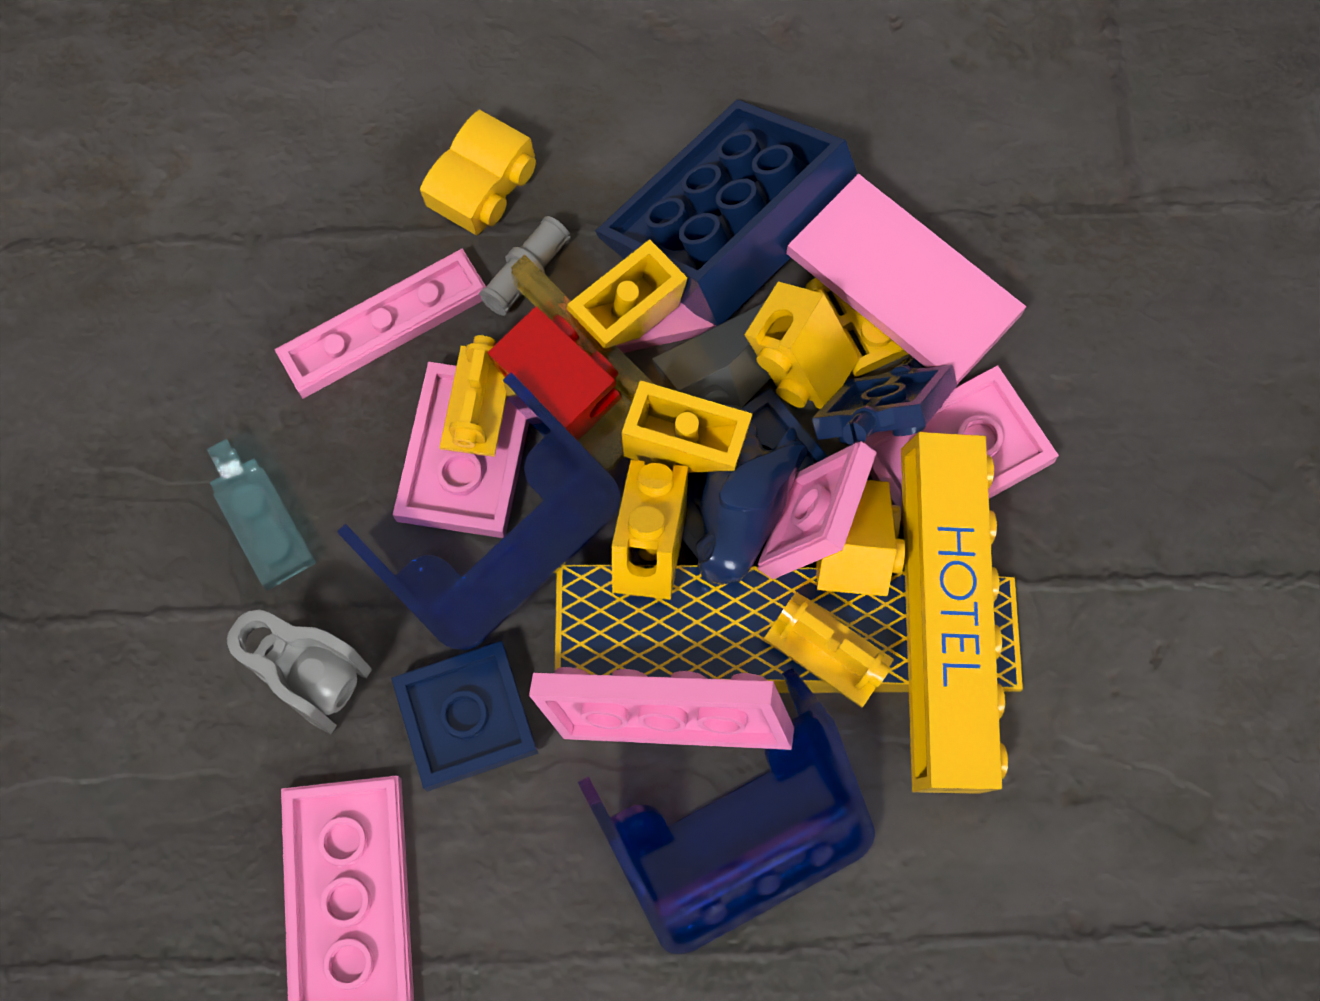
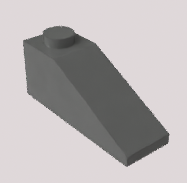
M764 303L652 358L662 387L718 404L736 405L742 408L771 378L768 372L758 364L756 360L757 354L744 335Z

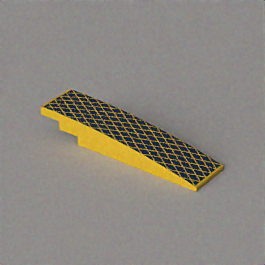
M557 565L555 670L561 667H572L581 669L589 675H612L615 670L630 669L642 672L648 677H671L674 672L690 671L699 673L707 679L729 680L735 674L750 673L762 676L767 681H773L778 693H839L763 640L789 600L797 592L894 659L890 665L889 673L873 692H909L905 571H902L901 574L892 573L888 596L817 590L816 568H799L772 579L759 571L757 566H752L740 582L721 585L706 581L702 577L698 565H677L671 600L612 593V565ZM635 565V566L640 567V568H652V567H654V566H656V565ZM999 576V593L994 601L995 625L999 626L1002 634V650L999 658L996 660L997 683L1002 685L1004 692H1021L1023 684L1015 577Z

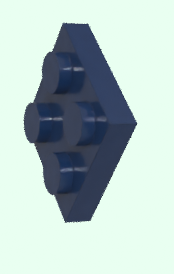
M502 641L391 678L422 786L427 792L539 754Z

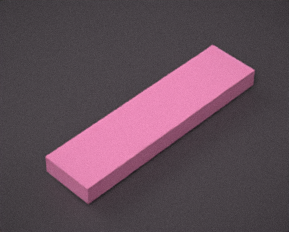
M460 249L274 350L302 399L482 302V296L479 295V292L486 286L464 250Z

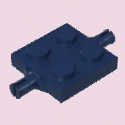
M908 356L902 361L901 365L896 366L891 372L849 379L812 418L817 440L838 437L840 442L853 445L860 441L864 443L866 438L875 432L891 430L894 436H907L922 431L958 385L953 364L924 368L914 357L909 359Z

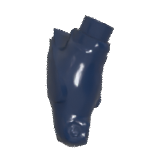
M725 405L743 411V409L739 406ZM750 422L735 471L707 472V479L701 499V513L706 535L696 543L699 558L697 565L702 577L706 581L721 585L740 582L749 572L765 541L780 520L795 476L808 452L806 445L797 440V432L794 427L788 428L775 448L767 450L762 447L761 441L758 439L757 427Z

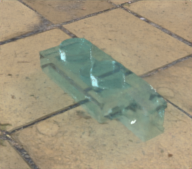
M227 439L208 448L207 451L221 475L210 482L215 492L213 496L261 585L268 591L316 564V560L263 467L260 468L254 458L243 464L236 450L231 447Z

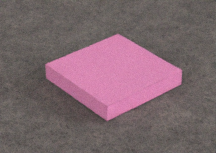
M860 441L797 472L782 516L767 538L757 569L768 577L775 579L842 551L877 452Z

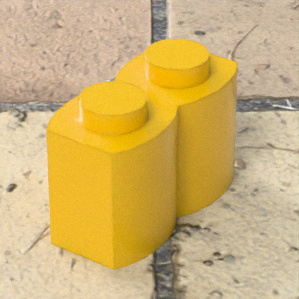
M477 110L462 126L450 149L435 162L420 187L426 207L476 236L487 225L494 226L501 219L506 209V196L517 185L523 186L526 184L534 172L536 159L531 138L482 110Z

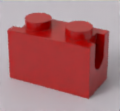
M535 306L487 353L498 372L575 444L622 398L621 394L614 388L617 385L614 379L619 373L598 351L595 350L589 356L576 344L580 339L579 335L564 318L556 314L550 319Z

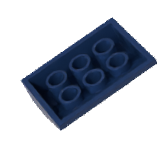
M737 99L599 226L595 232L600 240L623 259L650 239L687 277L680 302L695 315L718 326L724 323L791 258L786 254L787 247L791 241L858 174L845 139Z

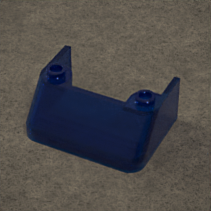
M512 372L503 379L508 400L545 437L529 452L524 466L525 476L529 485L544 501L466 574L461 577L448 562L432 555L415 558L396 574L366 541L347 524L337 531L441 643L456 650H468L481 644L615 517L619 509L620 491L616 481Z
M793 668L782 673L799 715L791 720L794 726L792 750L765 749L764 754L771 770L770 772L676 823L667 826L661 813L650 805L631 806L610 817L589 776L578 782L661 946L670 953L685 954L697 950L856 862L869 851L874 842L875 828L836 723Z

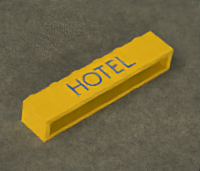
M918 432L901 448L912 792L981 794L1001 790L1002 779H1004L1007 773L1008 755L1004 744L1000 743L999 719L1002 717L1005 709V694L1002 685L997 683L996 660L999 658L1002 650V634L999 626L995 625L994 601L999 593V574L997 569L992 567L991 544H993L996 537L997 521L995 513L989 510L988 491L993 482L994 463L992 457L987 455L986 436Z

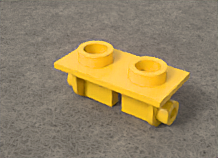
M478 335L474 337L473 343L460 347L439 447L440 450L491 457L496 455L510 382L498 372L487 353L496 344V341L491 337Z
M797 592L789 600L763 639L861 708L865 705L875 688H878L891 669L890 665L894 661L885 652Z

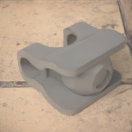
M253 610L242 614L228 632L227 645L230 653L269 685L273 693L311 724L329 734L333 733L337 725L327 715L336 713L345 706L356 687L357 675L367 679L372 671V668L354 648L332 634L315 627L292 626L266 611ZM260 627L271 629L272 634L267 635L261 641L253 654L246 651L245 643L247 637L254 629Z

